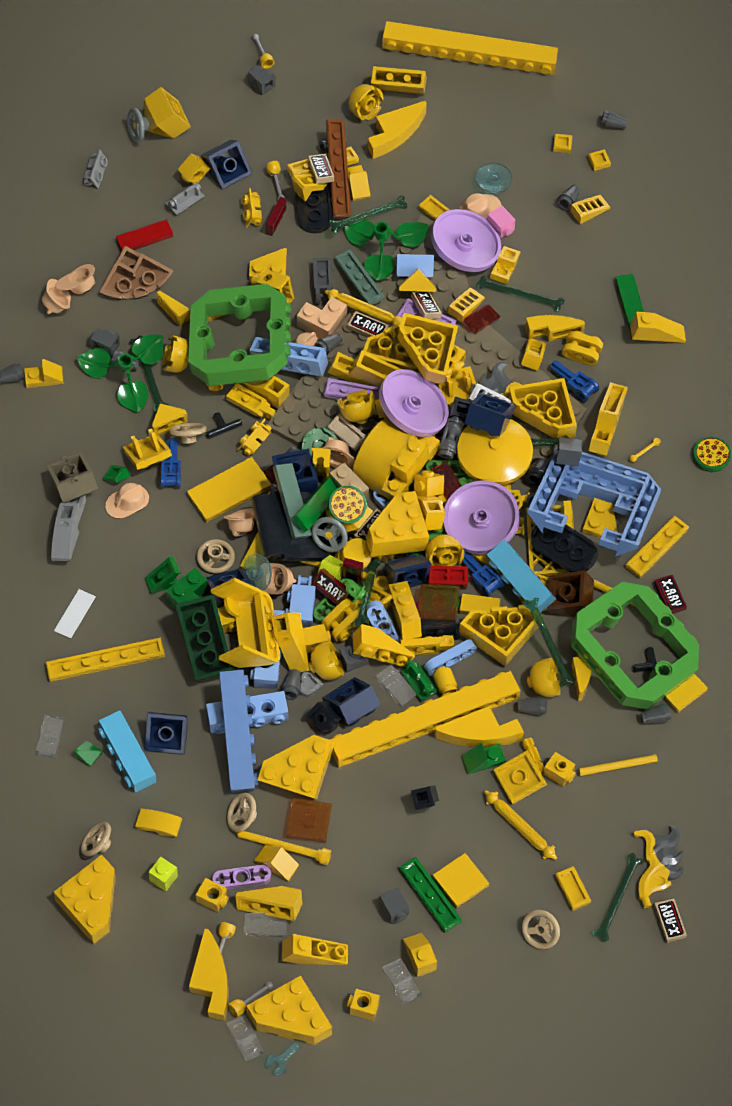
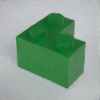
M193 568L166 590L167 602L176 610V604L200 598L208 591V580L196 568Z

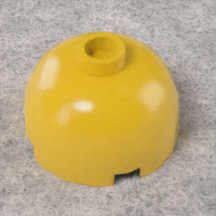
M363 84L357 86L349 97L348 105L350 111L363 121L365 119H373L381 110L379 105L383 101V93L372 85Z
M170 335L168 340H171L170 345L166 344L162 359V365L166 364V367L162 369L174 373L182 372L189 365V342L182 337Z
M367 390L356 391L347 394V399L342 401V398H340L337 403L342 416L348 421L357 422V424L367 422L368 418L375 412L376 405L373 391H370V393H367Z
M442 534L428 542L425 549V557L432 565L454 566L457 563L460 565L464 559V550L456 538Z
M330 640L318 644L312 650L311 662H309L312 673L316 672L324 680H334L344 675L342 662L338 660V652Z
M553 658L537 661L530 670V676H527L529 688L533 687L535 693L545 698L555 697L561 693L560 680H557L556 676L558 670Z

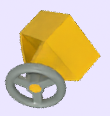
M162 87L144 98V117L135 107L131 108L127 115L128 131L135 143H140L143 140L145 131L175 139L191 127L179 101ZM134 113L136 114L135 120L132 119Z
M328 506L326 517L318 519L312 526L314 542L318 547L327 552L342 550L347 543L348 535H355L371 516L373 510L367 506L364 516L359 521L353 524H344L331 516ZM327 523V527L324 530L318 529L321 524ZM318 535L329 540L331 546L322 543ZM342 536L341 543L338 545L336 538Z

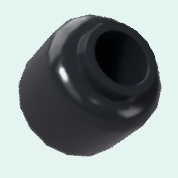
M542 458L532 459L525 473L527 481L531 485L539 486L550 463Z

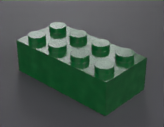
M214 595L176 604L194 680L198 681L217 676L223 671H234L231 664L219 660L220 655L228 652V647Z

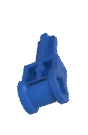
M553 361L550 365L552 371L567 381V389L573 392L581 401L587 402L591 394L599 391L597 382L587 377L581 371L574 374L558 361Z
M170 438L167 440L166 445L171 450L172 456L162 461L161 488L165 486H177V488H180L181 460H177L178 441Z
M464 551L462 563L468 566V569L473 573L472 581L486 597H490L491 593L498 588L504 587L503 580L487 564L482 567L468 552Z

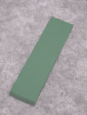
M351 249L334 257L336 263L366 303L374 305L385 299L384 294Z
M292 463L275 465L273 471L292 539L310 537L312 535L311 530L303 532L292 518L303 506Z

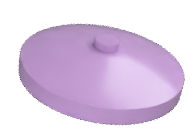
M454 209L444 212L436 219L431 229V241L438 255L451 266L463 271H484L494 265L501 252V239L494 226L484 217L468 210Z
M396 370L390 373L381 383L379 389L381 406L388 418L398 428L414 436L429 437L437 434L445 426L449 414L446 399L440 389L433 382L426 381L420 373L412 370Z
M474 481L463 485L450 496L444 508L445 517L443 523L447 535L456 538L464 551L473 554L489 553L503 540L509 543L516 534L520 522L518 504L512 493L504 486L491 481Z

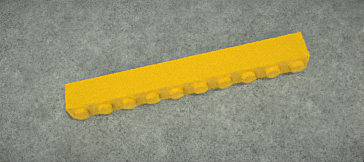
M386 21L382 48L551 75H554L558 55L557 47Z
M511 671L506 673L500 672L493 678L478 681L475 685L463 686L454 693H445L441 698L427 700L422 705L417 707L411 706L399 714L393 713L383 720H374L362 728L356 727L349 733L335 735L330 739L335 742L332 752L338 768L434 732L435 727L485 707L490 706L491 709L518 700L521 690Z

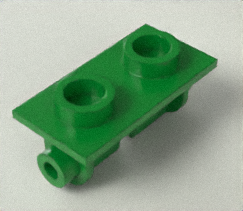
M412 660L406 663L407 667L401 670V673L421 702L438 693L419 663Z

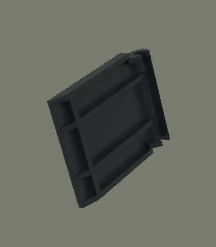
M269 491L268 494H258L251 498L265 560H268L270 556H274V561L281 558L282 561L322 562L329 555L335 557L336 552H327L318 547L312 535L307 538L292 539L279 491ZM300 492L303 504L314 492ZM326 510L318 519L326 517ZM327 523L321 524L318 529L324 530L327 527ZM318 535L322 543L331 546L329 540ZM338 536L336 541L338 544L341 543L342 536Z

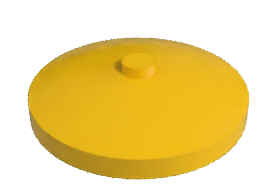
M510 419L506 430L500 436H491L486 431L481 429L475 430L468 425L458 440L457 457L460 466L475 481H491L500 485L510 484L526 473L532 461L533 444L528 432L512 419Z

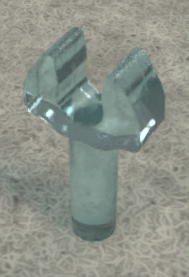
M294 1042L280 1056L271 1054L267 1059L266 1068L268 1069L272 1064L277 1063L279 1067L274 1071V1076L284 1074L286 1072L285 1062L301 1048L300 1045Z

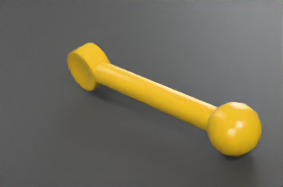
M654 438L653 443L636 455H631L630 461L635 462L646 451L654 446H659L660 439Z

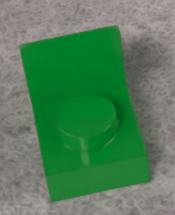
M168 557L145 577L151 594L167 590L177 582L176 577L181 573L175 557Z
M480 743L462 755L468 774L506 763L500 744L484 748L483 744Z

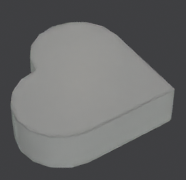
M306 671L301 675L300 694L304 697H310L323 688L324 684L314 673Z

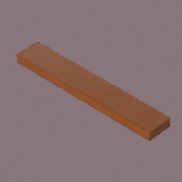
M327 119L328 161L334 174V182H330L333 219L350 220L351 206L344 120Z

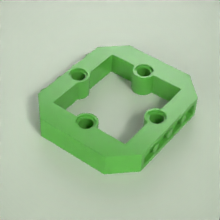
M269 284L214 289L206 292L191 305L188 362L192 374L209 386L269 380L288 364V356H291V349L288 344L291 341L290 330H288V328H291V319L288 314H291V304L287 303L286 296ZM270 310V320L267 322L270 337V353L247 355L245 350L237 349L232 351L229 357L207 360V351L215 345L211 328L208 326L209 316L234 314L237 319H247L254 311Z
M621 582L579 611L572 621L571 647L621 705L649 709L692 677L698 670L699 644L696 638L685 629L683 623L672 614L670 608L664 605L657 593L652 591L649 586ZM631 603L635 605L652 625L654 634L662 637L680 657L673 664L668 661H659L650 673V680L639 688L634 685L619 667L621 661L618 654L613 651L606 652L590 633L601 624L607 628L615 627L623 615V609Z

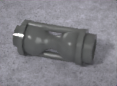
M456 416L447 418L441 443L438 447V455L444 459L451 460L457 453L458 440L465 425L461 418Z

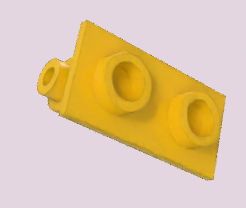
M249 188L241 199V204L244 208L243 220H245L246 228H248L250 223L260 226L262 222L261 210H256L261 208L260 196L256 192L251 193V188Z
M265 418L260 423L256 421L251 426L250 430L252 432L249 435L245 434L239 441L241 445L237 450L243 448L247 456L254 454L261 445L256 439L263 442L271 434L272 428L268 424H263L266 420Z

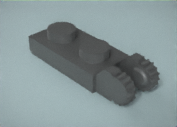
M313 258L316 304L321 302L320 292L333 289L331 258Z

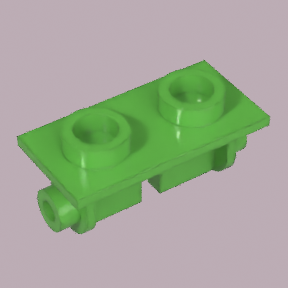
M351 579L344 582L346 591L351 595L352 601L355 603L357 599L361 600L366 592L364 590L366 586L363 582L360 581L357 584Z

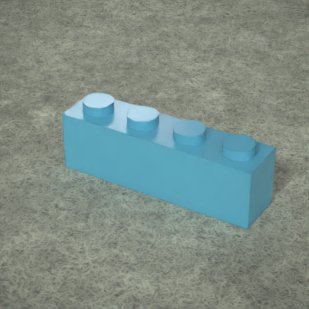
M503 540L487 554L491 559L489 561L490 565L495 570L499 569L503 573L500 575L507 584L511 583L514 586L512 590L519 598L523 597L526 600L524 605H528L540 614L556 600L553 594L507 541Z
M119 710L100 719L99 735L102 739L107 740V749L110 755H115L117 759L115 763L120 772L123 771L126 775L124 780L129 788L132 787L136 793L157 783L156 774L122 712Z

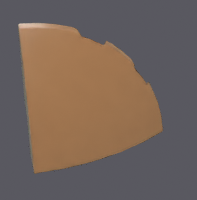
M125 246L99 293L117 299L140 298L159 289L170 278L174 270Z

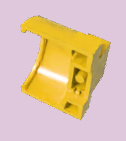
M386 417L377 423L364 440L356 456L352 471L368 488L392 500L397 493L409 491V486L413 482L414 476L420 472L427 461H431L440 446V441L433 436L418 437L406 433ZM392 471L395 478L389 481L388 479Z

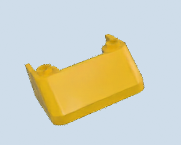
M236 578L211 589L212 594L224 599L225 611L236 618L239 647L220 655L219 660L238 668L272 665L280 660L279 645L274 636L271 616L275 615L270 595Z

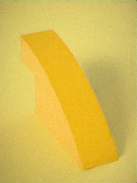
M426 101L376 116V128L379 134L368 138V150L373 159L394 150L412 136L426 115Z
M362 350L355 359L337 352L331 362L328 373L352 383L380 388L381 383L390 373L402 369Z
M610 382L599 411L589 447L590 452L607 456L628 387Z
M490 706L435 727L436 739L464 747H475L480 743L483 744L484 748L496 744L504 746L522 741L524 735L518 719L499 726Z
M204 929L189 989L191 993L211 997L208 1008L209 1018L226 1021L229 1001L226 968L219 946L209 929Z

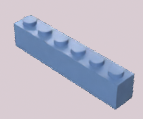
M243 670L223 671L219 673L230 793L254 791L255 785H258L257 773H253V765H256V755L251 753V746H254V735L249 733V726H252V715L247 712V707L251 706L250 695H246L245 687H249L248 675H244Z

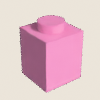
M503 206L488 214L487 220L494 226L500 239L510 235L515 230L516 220Z

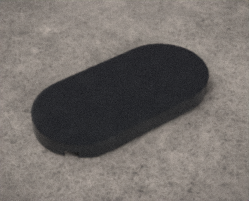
M330 182L326 183L327 185L324 190L312 191L306 201H303L295 192L297 222L308 233H322L332 225L333 213Z
M537 525L532 530L531 543L534 549L568 572L588 571L597 561L598 550L593 541L568 525H565L562 533L548 528H544L543 532H541Z

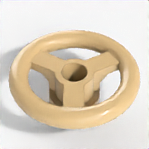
M184 423L171 427L169 432L174 436H180L182 443H194L197 441L196 435L206 432L207 427L200 423Z
M219 539L206 541L197 552L199 566L208 573H223L233 565L235 560V553L231 545ZM222 546L227 549L229 554L223 553ZM208 548L209 560L205 564L202 555L204 550ZM220 560L228 561L222 567L212 568L215 562Z
M239 794L229 806L227 822L229 827L235 832L244 831L256 819V802L251 794ZM240 802L237 812L233 815L236 805ZM237 820H242L244 822L240 826H236L234 824V822Z
M100 822L88 831L81 844V853L84 856L90 857L98 852L104 853L110 847L111 826L108 822ZM92 844L93 849L87 851V845Z
M533 910L523 919L522 933L525 940L531 946L537 949H549L557 943L560 936V927L556 918L549 912ZM541 916L535 927L528 928V923L533 917ZM554 928V935L552 938L550 936V933L553 931ZM530 934L542 936L547 943L536 942Z

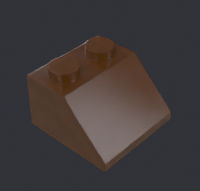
M585 570L550 575L549 591L556 600L547 607V611L575 617L579 611L593 602L594 579Z

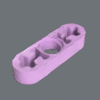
M266 865L219 870L213 875V882L227 888V890L263 886L271 880V870ZM261 871H263L265 874L264 879H261V877L258 876ZM251 872H253L254 876L253 881H251ZM244 873L248 879L245 882H239L236 879L237 875ZM230 875H233V883H231ZM219 877H223L225 880L224 884H220Z

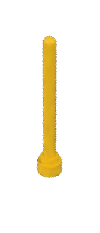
M247 831L237 832L239 838L264 845L282 847L290 852L316 858V861H319V864L328 865L332 852L330 849L314 850Z

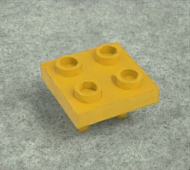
M471 366L461 368V374L459 375L454 372L451 376L450 374L447 375L444 385L436 383L444 395L447 405L454 401V397L468 400L471 395L470 388L473 384L476 386Z
M152 428L148 429V437L137 440L135 436H131L132 443L123 446L124 453L137 470L172 456L169 447L157 433L153 432Z

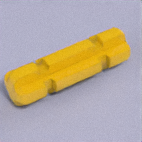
M531 737L524 739L522 742L524 749L528 750L540 773L543 774L545 767L541 763L542 760L537 748L534 746L533 739Z

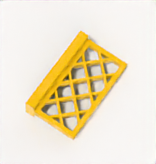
M571 500L563 501L564 504L555 505L552 511H561V514L567 515L566 525L574 529ZM527 513L530 569L535 575L543 576L570 573L565 569H555L552 567L555 564L551 561L548 564L542 559L544 556L541 554L538 556L533 552L534 547L531 543V533L536 524ZM539 561L546 566L542 571H534V566Z

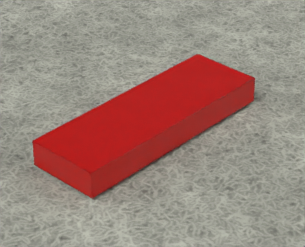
M166 219L118 235L116 240L121 251H123L125 246L136 250L174 236Z

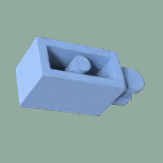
M298 575L297 585L292 584V591H288L287 603H290V609L286 608V613H300L302 627L306 628L311 627L313 624L315 586H311L312 576L308 578Z

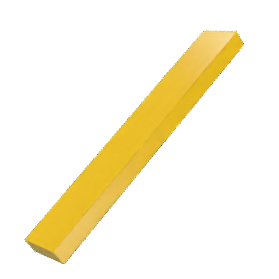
M160 637L47 661L46 666L49 680L52 682L164 658L165 653Z

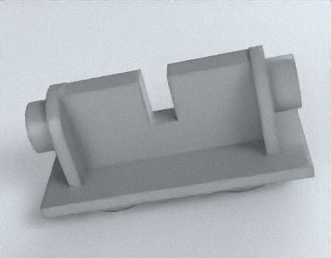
M100 149L98 153L90 156L87 166L89 170H86L83 177L84 185L90 186L94 184L97 189H99L108 164L107 158Z
M193 183L175 197H171L165 204L178 215L204 198L205 195L200 191V184Z

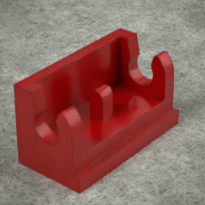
M431 565L429 586L458 585L467 588L468 566Z

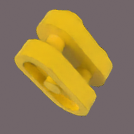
M580 331L570 332L566 339L567 343L563 347L562 355L567 359L585 365H596L599 353H601L603 348L601 339L596 336L583 334Z
M350 598L343 600L321 623L325 625L326 630L334 629L331 636L336 642L347 640L350 633L364 623L365 615L360 609L353 611L355 603Z

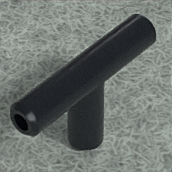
M220 412L214 414V418L219 427L207 431L206 435L210 439L242 426V421L237 419L226 424Z
M652 647L646 649L647 663L634 664L635 672L653 670L657 662Z

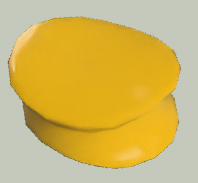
M351 539L340 551L342 561L345 558L363 562V569L368 566L372 559L364 539Z

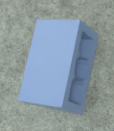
M397 254V276L408 277L419 268L426 277H433L434 255Z

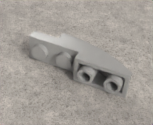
M85 494L59 505L52 539V561L71 560L80 533L78 524L87 500Z

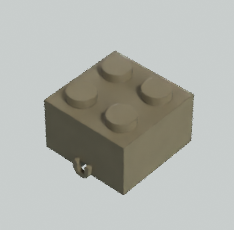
M82 451L69 457L62 456L61 460L47 465L52 482L63 503L98 489L93 472Z

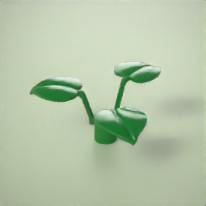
M364 219L345 220V234L353 245L364 246L367 244L368 239L373 240L374 236L380 242V255H370L364 263L365 270L376 281L389 277L395 268L394 258L390 255L383 256V242L389 239L390 234L396 240L401 239L403 246L415 248L423 243L429 229V225L426 223L407 222L397 227L396 235L392 228H389L388 224L383 221L377 222L374 225L372 222Z
M151 334L137 339L132 346V352L138 357L123 353L111 365H109L111 362L109 353L101 348H94L77 356L81 369L88 376L95 379L104 378L107 375V368L111 369L118 364L120 370L127 373L129 384L120 386L117 392L118 401L123 407L137 413L147 403L148 389L142 381L132 383L130 370L133 368V360L138 361L141 359L146 365H153L159 362L163 355V335Z

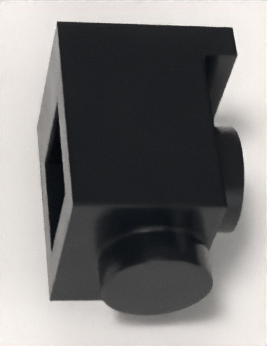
M454 397V401L448 405V418L456 416L465 423L472 401Z
M328 701L317 702L306 715L322 733L333 732L342 719Z
M436 785L411 790L415 810L433 807L435 802L439 801Z

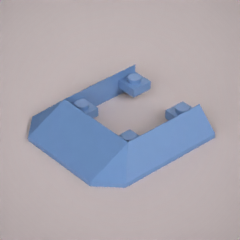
M585 452L581 454L579 466L556 464V456L553 455L527 513L541 532H543L544 528H548L562 533L568 516L552 511L560 494L573 499H577L579 494L593 499L597 498L613 503L615 505L613 512L629 516L623 534L605 528L599 545L617 551L616 556L638 549L660 496L661 488L647 472Z

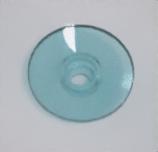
M489 163L478 170L476 181L482 190L496 194L504 192L510 187L512 174L502 164Z
M260 553L251 554L246 559L243 570L249 577L250 585L264 591L271 581L270 563Z

